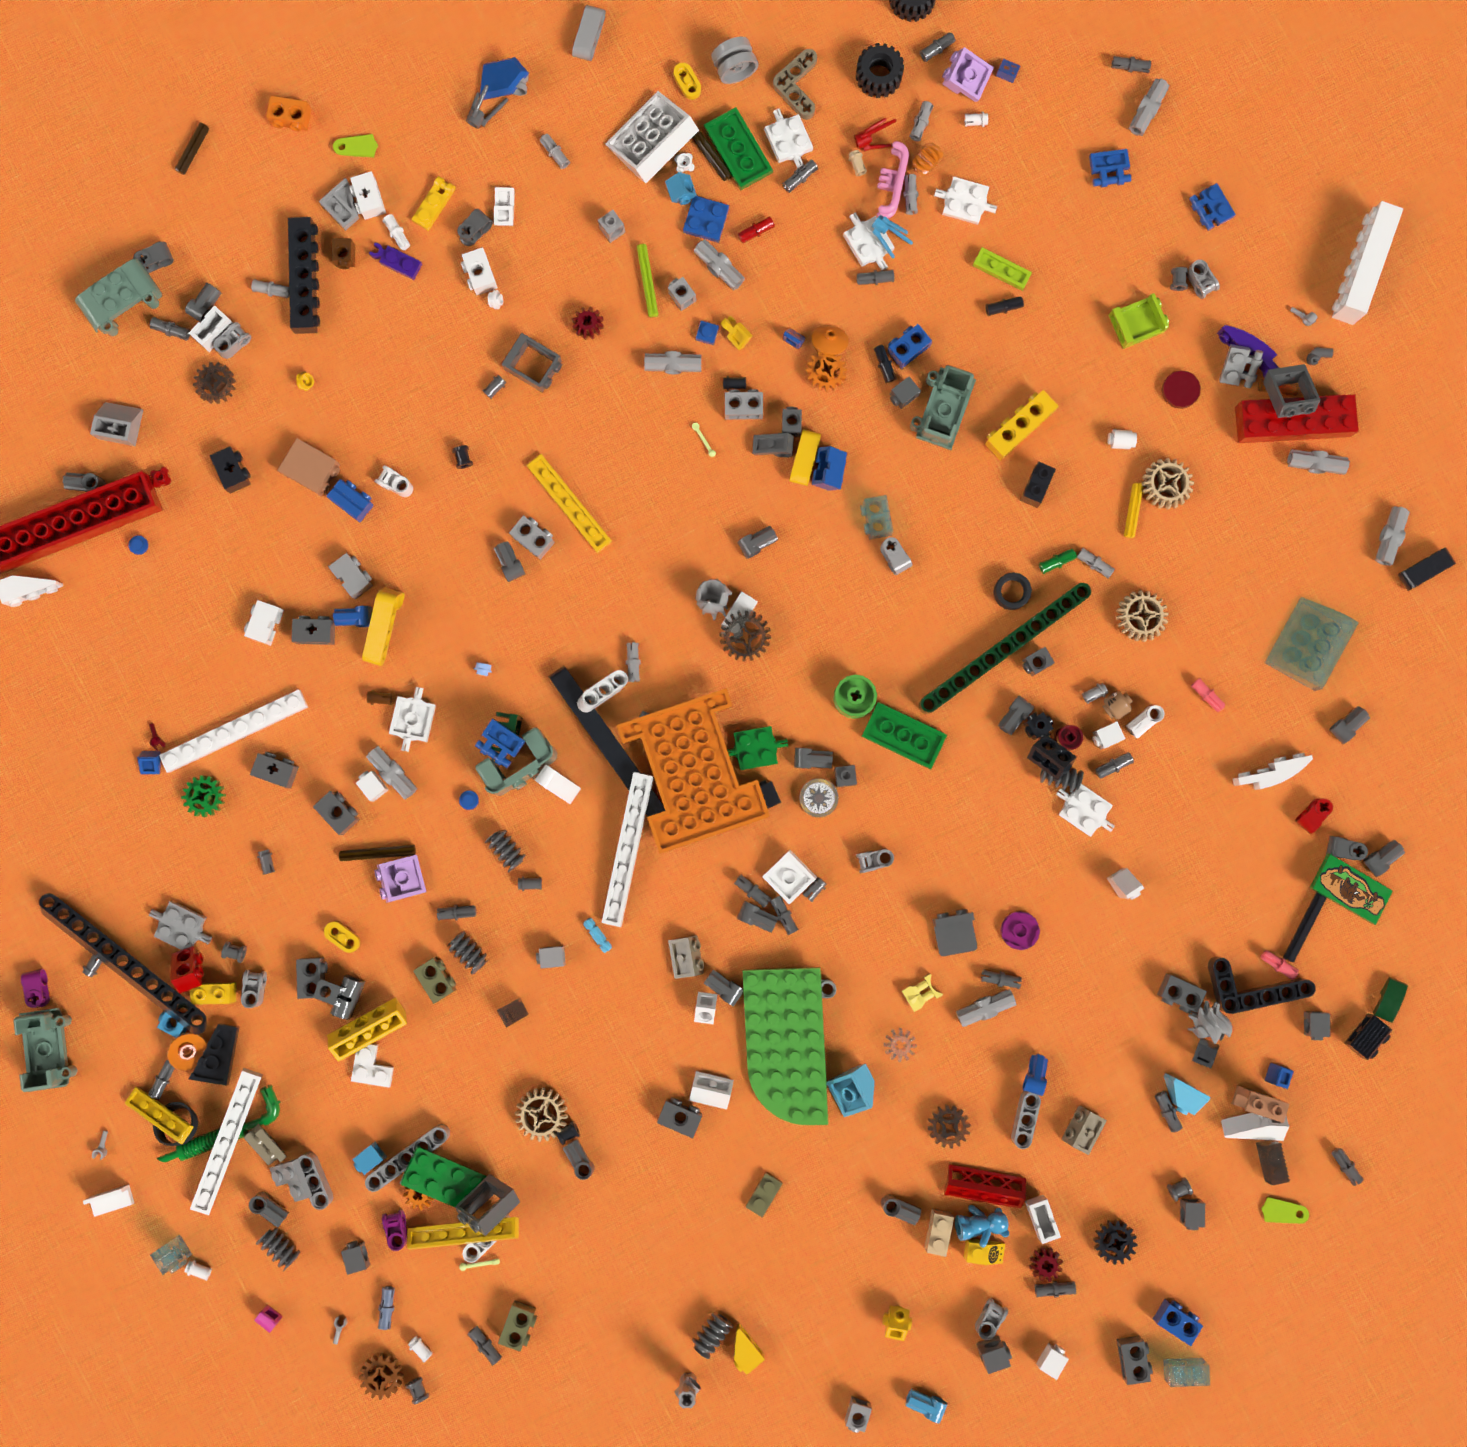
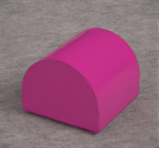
M267 1305L254 1321L270 1333L282 1319V1316Z

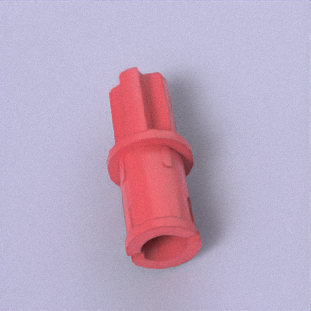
M1198 678L1191 685L1202 697V701L1205 700L1216 712L1221 711L1225 707V703L1214 693V689L1211 690L1201 678Z
M1268 950L1262 953L1261 959L1273 966L1274 971L1283 973L1291 980L1297 977L1299 969L1287 963L1284 958H1279Z

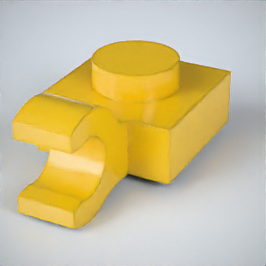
M729 316L728 319L724 318L720 323L729 332L727 338L738 350L743 349L753 336L741 322L736 324V320L732 316Z

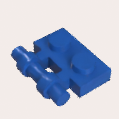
M1127 149L1091 153L1089 155L1092 175L1099 174L1100 178L1093 179V187L1100 186L1102 188L1110 184L1124 185L1125 182H1131V174L1124 175L1123 170H1129L1130 168ZM1116 171V176L1107 177L1108 172Z
M1217 183L1200 192L1199 196L1202 200H1199L1196 195L1189 198L1193 211L1198 213L1202 226L1205 225L1208 231L1215 227L1212 223L1213 220L1219 226L1236 215ZM1204 206H1206L1210 214L1207 215L1203 208Z
M492 719L482 733V736L488 740L486 743L478 740L475 747L480 749L483 755L493 758L499 766L503 765L508 768L511 761L506 759L507 754L515 757L526 740L495 719ZM493 744L502 749L500 753L492 749Z

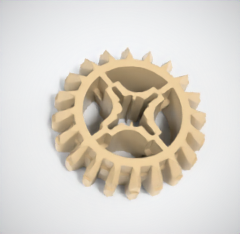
M1166 458L1164 462L1162 459H1159L1157 464L1153 462L1150 465L1151 468L1145 470L1147 474L1142 476L1145 480L1142 482V485L1147 487L1143 490V494H1149L1146 500L1152 498V505L1159 503L1158 508L1160 509L1165 504L1166 510H1169L1171 506L1175 509L1178 507V504L1183 505L1185 500L1190 498L1188 493L1193 492V489L1189 486L1194 484L1193 481L1189 480L1193 477V474L1187 475L1186 473L1189 471V468H1182L1184 462L1177 465V459L1170 462L1169 458ZM1163 470L1172 471L1175 475H1169L1166 471L1163 472ZM1155 475L1158 477V488H1155L1154 486ZM1178 479H1180L1181 482L1180 492L1178 491L1179 488L1177 486ZM1171 480H1174V481H1172V482L1170 483L1171 485H1168V486H1165L1164 488H1162V486H1164L1166 482H1170ZM1165 492L1173 498L1164 497L1160 493Z
M1139 590L1137 594L1132 592L1130 597L1125 596V602L1121 601L1119 603L1122 608H1118L1116 612L1121 615L1117 616L1116 620L1122 621L1118 624V627L1124 626L1123 634L1127 631L1129 632L1127 638L1130 639L1134 635V641H1139L1141 637L1142 642H1145L1147 637L1149 640H1153L1154 635L1158 637L1161 635L1160 631L1165 630L1163 624H1167L1168 620L1163 617L1168 616L1169 613L1163 612L1167 605H1160L1163 599L1156 600L1157 594H1153L1150 597V591H1146L1143 594V591ZM1134 602H1138L1136 612L1128 614L1130 606ZM1146 603H1148L1154 609V611H1150L1147 608ZM1141 613L1142 615H1145V616H1148V617H1146V618L1143 619L1142 617H1139V616H1137V615H1139V614ZM1156 618L1153 628L1147 631L1148 621ZM1130 621L1136 622L1138 625V629H1136L1130 623Z
M544 1087L541 1089V1094L535 1088L533 1091L534 1095L530 1091L526 1093L528 1099L522 1096L520 1100L524 1104L518 1103L516 1107L521 1110L515 1112V1115L521 1116L515 1120L516 1123L522 1122L518 1129H526L523 1134L524 1136L531 1133L530 1140H533L535 1135L538 1136V1142H541L542 1136H544L546 1141H549V1134L555 1138L557 1136L555 1131L561 1132L559 1125H566V1122L562 1119L568 1118V1114L562 1113L568 1109L567 1106H560L565 1100L557 1101L559 1093L554 1097L551 1096L553 1093L552 1089L549 1090L548 1094H545L546 1089ZM544 1099L540 1107L528 1106L534 1100ZM549 1103H552L555 1107L557 1117L550 1113L548 1109ZM544 1108V1115L546 1116V1118L543 1117L539 1121V1114L537 1113V1111L540 1112ZM526 1112L534 1118L533 1126L528 1122ZM543 1122L555 1123L549 1129L539 1130Z

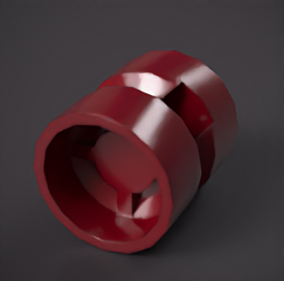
M1067 725L1055 732L1053 740L1068 751H1071L1082 744L1083 733L1077 726Z

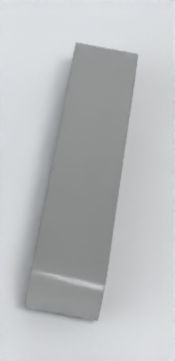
M444 1124L435 1126L377 1168L366 1178V1188L371 1192H376L402 1174L409 1162L404 1160V1154L408 1153L412 1156L416 1147H420V1142H426L430 1152L438 1148L449 1138V1127ZM436 1130L443 1131V1139L436 1137ZM388 1165H393L396 1168L395 1174L388 1171ZM372 1177H377L380 1181V1184L374 1185L372 1183Z

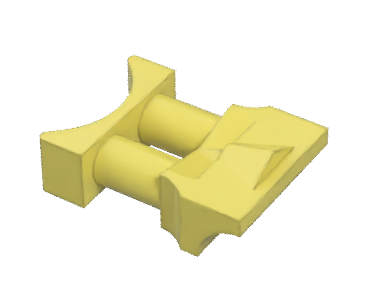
M930 973L924 976L925 980L914 986L909 985L902 990L914 1012L921 1009L925 1002L935 997L937 999L943 995L932 988V975ZM927 987L931 989L923 995L919 993Z

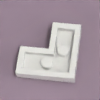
M370 1044L356 1052L351 1081L389 1088L391 1087L394 1067L375 1064L378 1050L377 1044Z

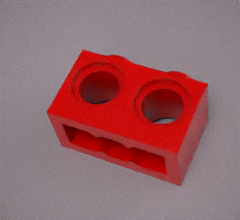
M194 946L171 954L170 981L179 994L202 985V977L204 976L202 963H204L202 953L198 952Z

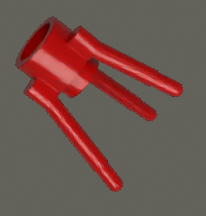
M883 118L855 134L854 139L857 148H863L865 152L872 149L892 147V144L870 145L869 143H872V134L890 126L897 120L893 119L884 123L887 119Z

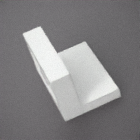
M696 1071L689 1101L727 1110L734 1080Z
M125 1185L91 1196L83 1200V1204H91L95 1217L134 1204L130 1185Z

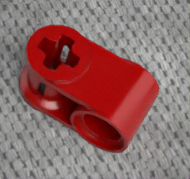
M1324 798L1314 799L1298 815L1295 822L1309 834H1313L1333 811L1332 802ZM1319 804H1323V806H1322V808L1324 809L1323 811H1320V808H1321V807H1320Z

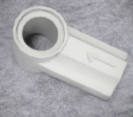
M1158 705L1146 707L1141 714L1126 725L1127 730L1137 739L1164 718L1163 708ZM1152 709H1155L1158 712V716L1156 719H1152L1150 717V711Z

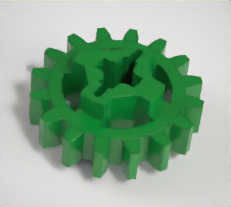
M200 775V780L197 777H193L194 783L187 782L186 784L189 788L182 790L186 795L182 796L181 799H186L187 801L183 806H189L188 812H194V816H200V814L202 817H207L208 814L215 815L214 810L220 811L219 804L225 803L221 800V797L226 796V794L221 793L224 786H218L220 781H213L211 776H208L206 779L205 776ZM206 783L210 785L212 788L207 789L206 786L203 784ZM203 793H208L206 794V796H204V800H202L201 797H203ZM201 804V806L204 807V809H200L195 805Z

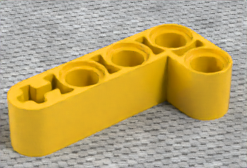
M386 587L378 591L363 651V661L378 666L384 664L396 612L401 608L405 594L403 592Z

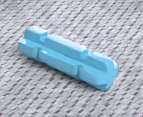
M592 918L587 919L583 925L587 930L589 929L590 935L597 945H600L602 952L606 953L612 948V945L609 941L605 940L606 937L599 927L595 926L594 920Z

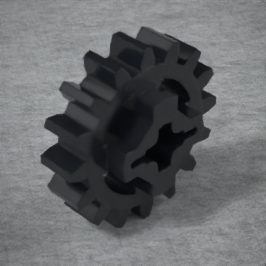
M1107 1220V1226L1100 1224L1102 1230H1096L1095 1232L1099 1236L1093 1238L1098 1243L1094 1246L1099 1251L1098 1255L1101 1258L1104 1257L1107 1263L1111 1259L1114 1265H1116L1117 1260L1124 1264V1258L1130 1261L1129 1254L1136 1253L1132 1248L1138 1246L1133 1241L1137 1238L1135 1234H1131L1133 1229L1127 1227L1125 1222H1122L1120 1225L1118 1220H1115L1114 1224ZM1116 1230H1121L1125 1232V1234H1118ZM1114 1239H1117V1240H1118V1241H1116V1244H1117V1245L1114 1246V1245H1113V1243H1115ZM1105 1250H1112L1115 1255L1109 1254Z

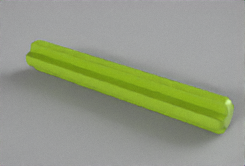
M639 244L637 245V252L648 316L651 318L657 317L658 309L647 245Z

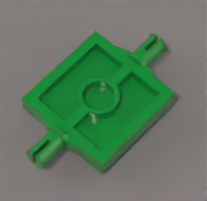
M768 726L733 732L735 745L734 748L727 749V751L731 752L728 753L729 757L736 756L740 770L778 764L777 748L788 747V743H785L788 741L787 738L776 741L772 733V727Z

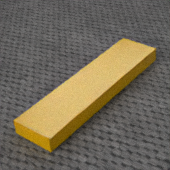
M139 1087L134 1088L124 1103L180 1144L184 1143L194 1126L149 1096L148 1093Z

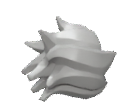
M718 578L704 581L699 586L695 599L698 607L702 610V614L709 613L712 615L713 620H715L718 612H721L726 617L724 608L728 610V596L732 595V592Z
M1205 1001L1203 1009L1199 1007L1198 1013L1191 1012L1192 1014L1188 1015L1193 1020L1195 1026L1188 1028V1030L1192 1031L1198 1038L1211 1037L1214 1044L1218 1040L1222 1041L1225 1034L1230 1037L1233 1031L1231 1021L1220 1012V1004L1217 1002L1211 1008L1209 1001Z

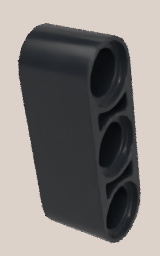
M1445 547L1402 571L1398 576L1407 591L1455 565L1456 562Z

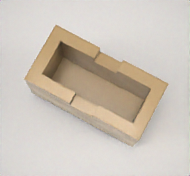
M932 1208L924 1245L927 1253L947 1256L954 1220L951 1212Z

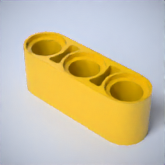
M803 429L789 482L808 486L821 438L820 433Z

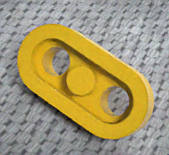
M677 64L674 68V78L687 99H697L701 94L699 80L689 64ZM685 73L686 76L681 77L680 74ZM694 89L695 92L691 93L689 90Z
M330 922L325 926V937L344 952H355L360 947V938L340 922ZM333 928H337V929H338V934H337V935H334V934H333V932H332ZM349 939L354 941L353 946L348 945Z

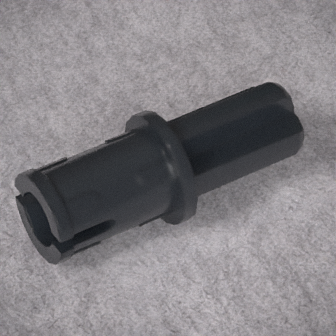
M1016 297L986 304L987 316L1003 312L1006 314L1007 311L1024 307V301L1022 297Z
M883 345L876 346L874 351L879 362L878 368H880L885 383H890L897 379L891 365L892 360L889 361Z

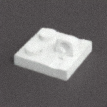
M789 850L763 875V878L790 904L816 880L817 876Z

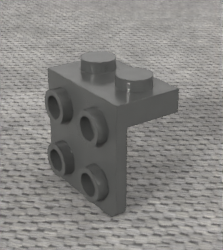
M962 909L957 910L954 915H949L948 912L937 914V918L932 919L940 956L965 953L977 949L972 920H975L973 912Z

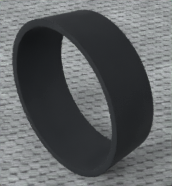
M169 1103L165 1106L171 1111L180 1108L188 1109L191 1115V1125L194 1128L183 1144L170 1142L166 1138L165 1133L155 1125H153L154 1135L163 1145H184L193 1138L197 1131V1115L194 1110L184 1103Z

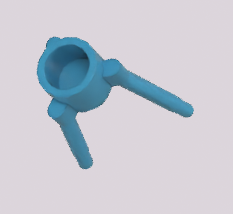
M880 215L871 226L874 228L872 233L877 236L893 259L895 255L880 233L885 234L890 230L910 245L913 244L910 239L901 233L908 234L907 230L883 215Z

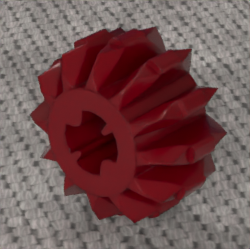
M590 306L588 311L582 307V313L575 312L577 317L572 318L574 323L572 327L573 330L577 331L578 337L583 334V339L585 340L588 335H590L591 339H594V333L597 335L601 334L599 329L604 328V325L601 323L604 320L602 316H599L598 310L593 312V308ZM588 321L589 323V321H591V325L588 326L587 324V326H585V322Z
M1041 1247V1253L1034 1250L1036 1257L1032 1256L1029 1258L1033 1262L1029 1265V1268L1034 1270L1032 1274L1034 1277L1039 1276L1040 1281H1043L1046 1277L1048 1282H1051V1276L1057 1279L1059 1276L1056 1272H1062L1063 1269L1059 1265L1063 1263V1260L1059 1259L1060 1254L1057 1251L1053 1253L1051 1247L1047 1251L1044 1247ZM1044 1261H1048L1050 1263L1047 1264L1048 1267L1044 1268V1266L1042 1265H1045Z

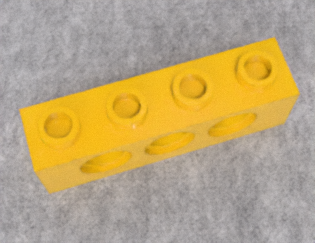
M1044 390L1039 394L1035 392L1028 399L1030 402L1026 406L1022 404L1015 410L1014 413L1016 415L1013 418L1007 417L1000 424L1002 427L998 431L994 429L987 436L988 440L985 445L1000 461L1059 407ZM1030 409H1037L1039 414L1033 415ZM1016 421H1022L1025 427H1018ZM1008 433L1011 436V440H1005L1002 434Z
M396 997L328 1034V1049L338 1062L406 1025L405 1009Z

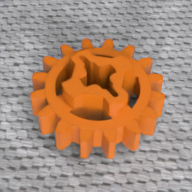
M818 351V357L812 355V362L807 363L809 368L806 369V374H811L807 380H813L812 387L818 385V391L822 388H825L826 392H828L829 388L835 391L836 385L841 387V380L845 381L846 379L844 374L847 373V368H843L846 362L840 361L841 355L837 357L835 355H822ZM819 363V368L814 371L816 364ZM824 368H826L827 371L830 370V373L827 374L826 371L823 372ZM839 371L838 377L834 379V374Z

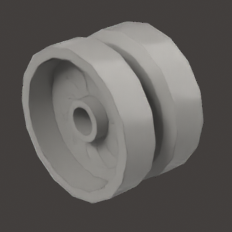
M742 36L726 40L718 45L711 54L714 66L718 68L719 78L724 84H733L748 78L757 70L759 65L755 54L752 52L749 39Z

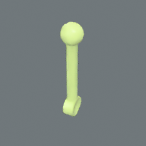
M693 423L692 429L697 431L709 451V456L714 457L716 452L709 446L699 429V424Z
M500 1259L472 1264L461 1263L459 1269L465 1271L466 1268L496 1265L500 1263Z

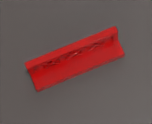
M949 1164L944 1195L1021 1209L1026 1200V1178ZM958 1172L964 1178L961 1180L952 1179V1173ZM979 1176L983 1182L980 1184L975 1183L971 1177ZM993 1179L999 1180L1002 1186L996 1187L990 1181ZM1010 1184H1021V1191L1014 1190Z

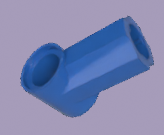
M356 606L352 609H334L335 626L355 625L356 627H369L372 607Z
M1037 1054L1030 1057L1028 1073L1023 1083V1091L1043 1096L1047 1084L1045 1075L1048 1059L1045 1056Z

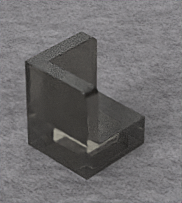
M521 998L497 1010L506 1028L528 1015V1011Z

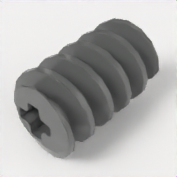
M1072 768L1063 777L1056 780L1042 769L1040 783L1048 779V785L1050 786L1055 781L1056 788L1061 783L1062 790L1070 786V792L1072 793L1075 788L1077 790L1080 788L1084 772L1080 770L1077 773V770Z
M507 830L497 831L485 843L491 842L488 847L489 849L496 848L493 853L494 855L501 854L498 858L499 861L506 860L503 867L510 866L509 873L523 862L526 855H518L521 848L514 850L516 842L509 843L511 836L504 837Z
M463 931L447 946L451 945L449 952L456 951L455 958L462 956L460 959L461 964L467 962L466 969L473 967L471 970L473 975L488 962V960L485 961L487 954L479 955L481 948L475 950L476 942L469 944L471 937L469 936L464 939L465 931Z
M278 1228L269 1229L256 1242V1245L263 1243L261 1250L263 1251L268 1248L269 1250L266 1255L274 1254L272 1261L280 1260L277 1266L280 1268L285 1265L284 1272L296 1260L300 1251L298 1250L293 1253L292 1251L295 1246L287 1247L289 1239L281 1241L284 1236L283 1233L276 1236Z
M714 1312L711 1313L714 1320L707 1319L710 1326L702 1325L705 1332H697L700 1339H692L695 1344V1350L706 1359H710V1353H714L715 1347L720 1345L719 1340H724V1334H728L730 1332L729 1327H733V1324L727 1318Z

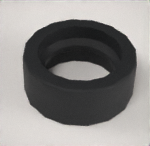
M1012 572L1005 574L997 581L993 593L999 606L1004 609L1015 610L1028 602L1032 589L1030 582L1025 576ZM1014 580L1022 585L1024 593L1019 601L1008 602L1003 598L1001 590L1007 581Z

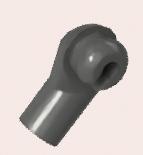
M1314 348L1307 355V363L1309 365H1316L1322 357L1332 358L1333 348Z

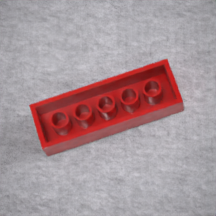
M1356 394L1319 396L1320 402L1315 412L1281 418L1277 417L1270 399L1242 400L1235 406L1238 443L1352 437L1359 432ZM1304 397L1283 398L1285 403L1305 400Z

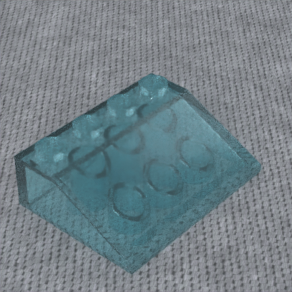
M1301 597L1267 657L1265 664L1313 691L1321 690L1325 686L1359 622L1341 612Z

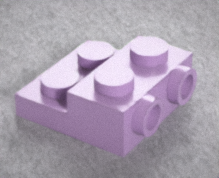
M964 47L952 54L950 58L952 64L942 75V78H944L943 85L956 94L961 92L974 102H977L994 67Z
M417 855L379 864L377 869L374 870L376 880L381 881L382 888L379 889L381 899H385L386 903L426 892Z

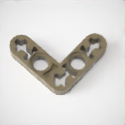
M806 49L801 52L773 80L775 91L805 120L811 119L814 116L815 104L796 83L815 67L817 53L813 49ZM806 56L808 58L812 57V62L810 60L805 62ZM791 68H799L800 73L798 75L791 74ZM785 80V86L782 84L778 85V81L783 82ZM795 92L799 95V98L791 100L789 95ZM804 107H805V108H809V107H810V112H808V111L803 112Z

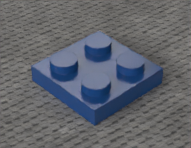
M695 196L689 208L683 233L719 243L728 215L729 205Z

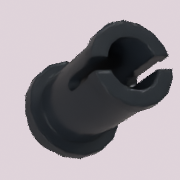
M727 376V378H723V389H727V391L729 389H746V377L729 378Z

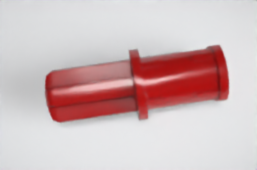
M769 216L756 224L752 223L751 227L738 233L739 240L745 243L756 236L760 237L762 233L775 227L774 222Z

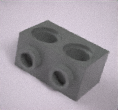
M324 957L296 960L297 999L314 998V993L310 991L309 986L311 982L317 986L320 980H325L328 966L327 962H324ZM310 963L316 965L315 973L309 971ZM323 986L320 990L323 997L328 992V986Z
M1166 974L1157 995L1162 997V1002L1171 1006L1173 1003L1180 1005V1010L1190 1014L1191 1011L1198 1013L1207 991ZM1171 986H1174L1176 992L1174 995L1170 996L1168 993V989ZM1189 994L1193 995V1002L1191 1004L1186 1002V997Z
M1140 1336L1116 1339L1122 1376L1126 1384L1151 1382L1150 1374H1153L1151 1363L1147 1360V1354H1149L1147 1342H1144ZM1138 1346L1137 1352L1131 1354L1130 1349ZM1137 1366H1141V1371L1137 1374H1134V1368Z

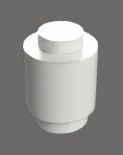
M1113 429L1112 433L1108 434L1107 443L1113 449L1135 448L1137 433L1132 432V430Z

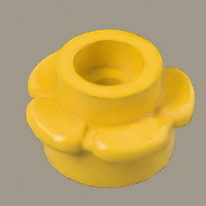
M301 372L296 376V384L299 389L307 391L314 385V378L309 373Z

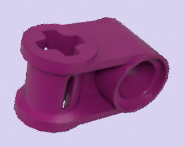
M44 969L25 972L21 975L25 1003L28 1007H44L50 1001L47 984L48 978Z
M403 1209L389 1215L387 1213L382 1214L387 1244L393 1251H399L407 1244L406 1217ZM394 1236L402 1238L401 1245L395 1243Z

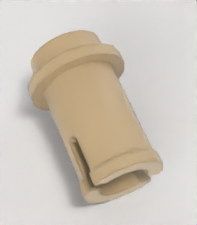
M859 150L850 152L848 158L852 162L856 176L864 175L867 172L862 160L863 154Z

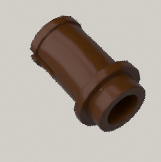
M375 690L368 691L367 703H371V705H374V703L391 705L392 693L375 692Z

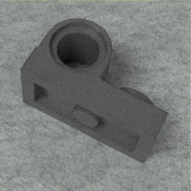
M789 433L754 435L752 454H773L777 457H792L794 437Z

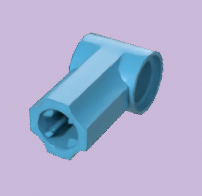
M912 1388L905 1402L906 1407L924 1414L927 1419L938 1424L941 1422L948 1405L946 1401L937 1396L930 1397Z

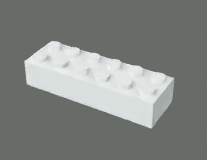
M1381 201L1376 207L1374 206L1369 214L1364 216L1362 225H1364L1363 230L1359 232L1356 238V242H1358L1357 247L1353 249L1350 255V259H1352L1351 264L1347 266L1344 272V276H1346L1345 281L1341 283L1338 289L1339 298L1335 300L1332 306L1334 311L1332 318L1354 325L1367 314L1403 208Z

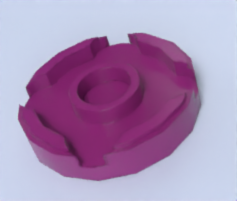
M1021 911L1013 912L1006 916L1000 930L1004 942L1009 947L1017 950H1025L1035 945L1040 934V928L1035 917Z

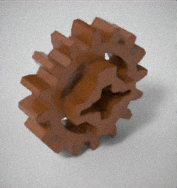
M383 1353L380 1354L379 1358L373 1355L371 1360L367 1359L365 1362L366 1366H363L360 1370L363 1374L359 1376L360 1380H364L360 1387L367 1388L365 1394L371 1392L372 1399L378 1395L379 1400H382L384 1395L390 1398L391 1392L394 1394L397 1392V1387H400L402 1381L399 1379H402L404 1376L403 1373H399L402 1365L396 1366L398 1359L392 1361L390 1354L387 1358H384ZM377 1365L376 1370L369 1372L373 1366ZM391 1381H393V1384L390 1387L386 1388L387 1383H391Z

